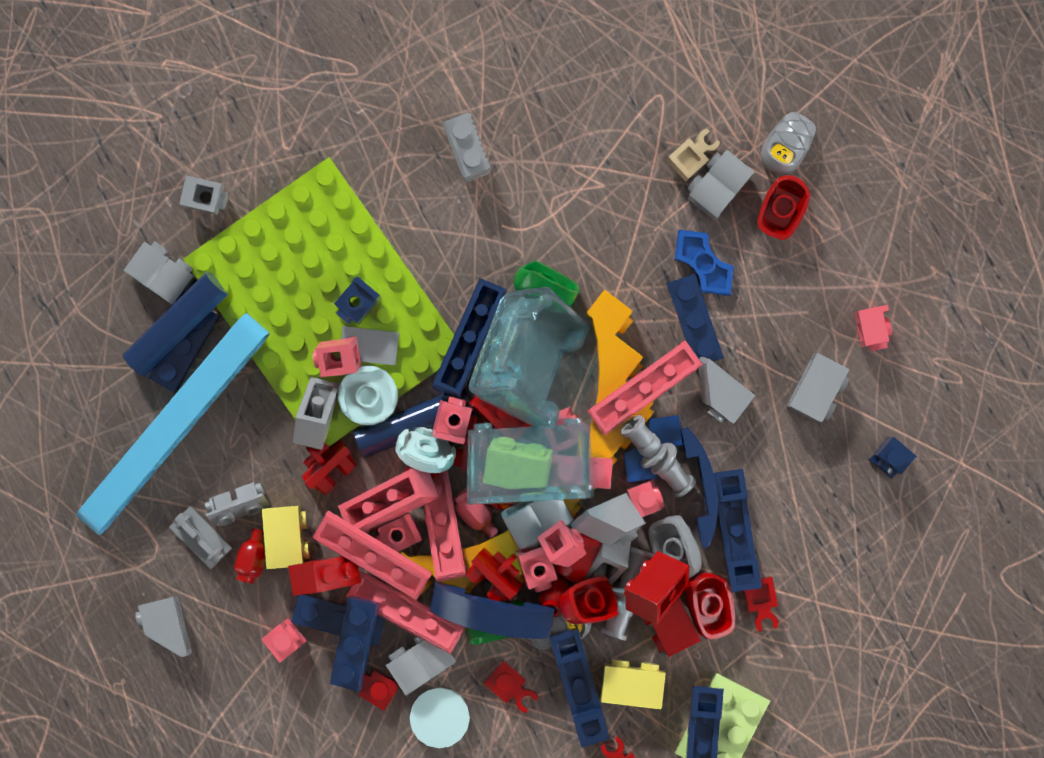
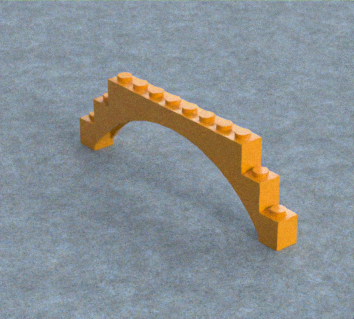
M605 289L586 313V316L592 320L597 342L599 376L596 404L627 383L625 380L628 377L630 379L634 378L644 367L639 363L643 356L615 336L617 332L623 335L631 325L633 320L629 316L633 311ZM653 402L646 405L605 436L592 419L587 438L578 456L613 459V466L617 461V458L613 456L620 446L626 449L632 442L629 437L622 435L621 429L623 425L637 415H642L646 423L654 413L650 409ZM559 485L557 490L573 518L581 508L577 502L583 494L589 497L595 488ZM509 529L487 541L462 549L466 573L472 565L471 561L484 547L493 556L499 551L506 559L514 551L519 550ZM405 551L401 553L403 556L432 572V575L435 577L432 554L409 555ZM515 559L512 564L520 571L517 559ZM520 571L516 578L523 583L524 580ZM467 576L441 581L443 584L466 588L465 592L468 594L476 585ZM430 579L427 581L426 585L421 591V596L432 583Z

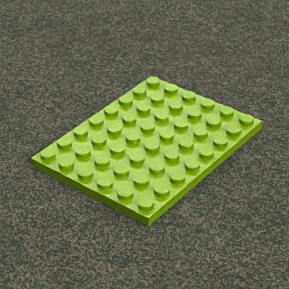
M330 157L183 258L185 263L194 268L192 273L197 280L205 272H209L222 285L228 295L216 307L231 328L244 314L248 313L270 332V335L252 356V359L295 420L311 377L341 384L344 377H346L347 374L321 377L319 368H315L313 362V351L317 345L323 341L341 339L343 326L399 333L395 365L361 361V366H375L386 371L394 379L398 389V399L439 371L454 337V333ZM356 276L382 297L359 325L355 321H352L350 324L346 323L336 314L339 308L334 305ZM352 297L349 303L351 307L356 308L360 305L361 301L359 297ZM340 351L333 352V355L339 358ZM338 395L330 429L325 440L329 447L360 426V424L351 421L342 412L338 402Z

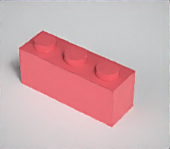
M410 469L339 505L338 508L343 520L363 532L369 533L439 498L430 473Z

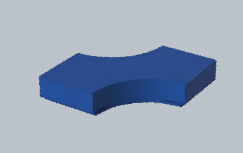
M678 230L674 260L683 262L693 269L699 279L701 293L731 296L734 266L720 261L713 254L709 246L708 233Z
M679 415L648 419L649 430L656 434L661 444L672 443L675 447L683 445ZM637 447L623 453L627 482L657 478V474L651 472V467H641L640 462L644 456L638 452Z

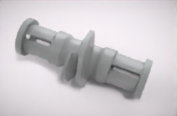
M642 415L634 416L623 425L621 432L624 437H629L637 447L638 452L644 456L640 462L641 467H651L653 474H658L662 480L668 483L675 497H682L690 492L696 480L693 476L687 475L680 467V463L675 458L677 453L676 447L672 443L661 444L656 434L652 433L645 425V419Z
M630 546L628 568L620 575L619 586L612 587L616 596L619 614L607 620L605 628H601V633L621 640L627 639L625 632L633 613L626 610L624 589L628 581L635 579L640 573L643 563L652 558L654 554Z

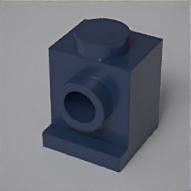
M356 276L334 303L339 308L336 314L348 324L355 321L359 325L382 297ZM352 297L360 298V305L356 308L350 306L349 302Z
M887 437L868 460L892 479L896 474L901 475L917 456L895 437Z

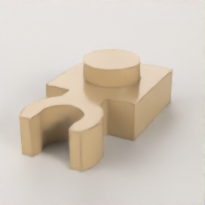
M704 129L697 135L695 144L688 138L666 159L685 182L709 161L704 153L713 152L720 144L718 140L712 145H707L704 142V137L709 133L708 129Z

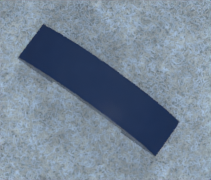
M682 428L681 436L684 457H697L707 515L695 517L700 546L703 548L709 547L715 531L718 513V494L715 476L708 456L699 440L689 428Z
M743 469L716 472L714 476L718 494V519L731 592L762 588L750 524Z
M439 582L435 583L430 612L464 627L496 635L529 639L549 638L554 608L525 602L524 607L465 594L466 588Z
M578 627L549 635L581 747L609 740V733Z
M693 686L685 758H717L724 689Z

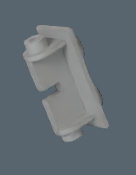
M252 482L236 488L235 491L238 498L236 500L232 499L230 491L209 498V502L205 503V508L208 512L206 517L216 527L218 525H229L235 519L245 515L253 516L261 513L262 509L270 507V503L263 495L265 490L262 483L256 484Z
M191 506L184 513H180L169 526L210 569L232 549Z

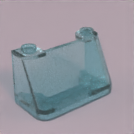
M549 287L509 292L498 304L470 379L469 390L480 400L538 429H554L559 416V407L553 401H546L562 354L580 349L585 342L590 326Z
M583 418L564 419L565 425L492 429V423L473 424L474 430L468 431L467 504L594 497L590 424H583Z

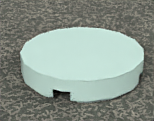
M361 366L356 373L347 374L338 389V402L342 412L351 421L360 425H376L384 422L394 412L398 403V389L394 379L386 371L375 366Z
M419 427L415 431L410 432L409 429H406L398 436L395 451L406 465L427 473H441L447 471L453 465L456 457L454 445L451 447L448 444L449 441L433 437L431 435L432 429Z
M444 687L429 689L419 695L412 705L410 713L411 728L418 740L427 746L435 748L449 747L460 741L468 729L470 719L468 706L462 696L454 690Z

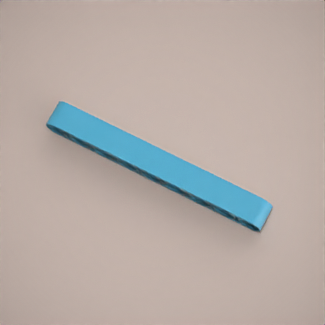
M248 313L244 314L81 506L76 516L97 535H101L262 346L270 332Z

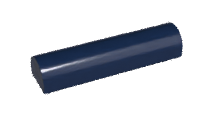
M205 272L123 353L124 360L135 372L145 377L228 295L213 274Z
M479 278L432 384L433 389L448 397L460 399L505 297L506 288Z
M464 388L460 399L467 401L466 406L472 408L471 415H473L475 412L469 404L470 400ZM440 395L391 415L384 422L376 425H367L353 431L364 459L395 447L398 436L406 429H409V432L415 431L419 427L433 430L440 400L448 402L449 397ZM451 415L448 420L449 424H451L453 420H459L458 415Z

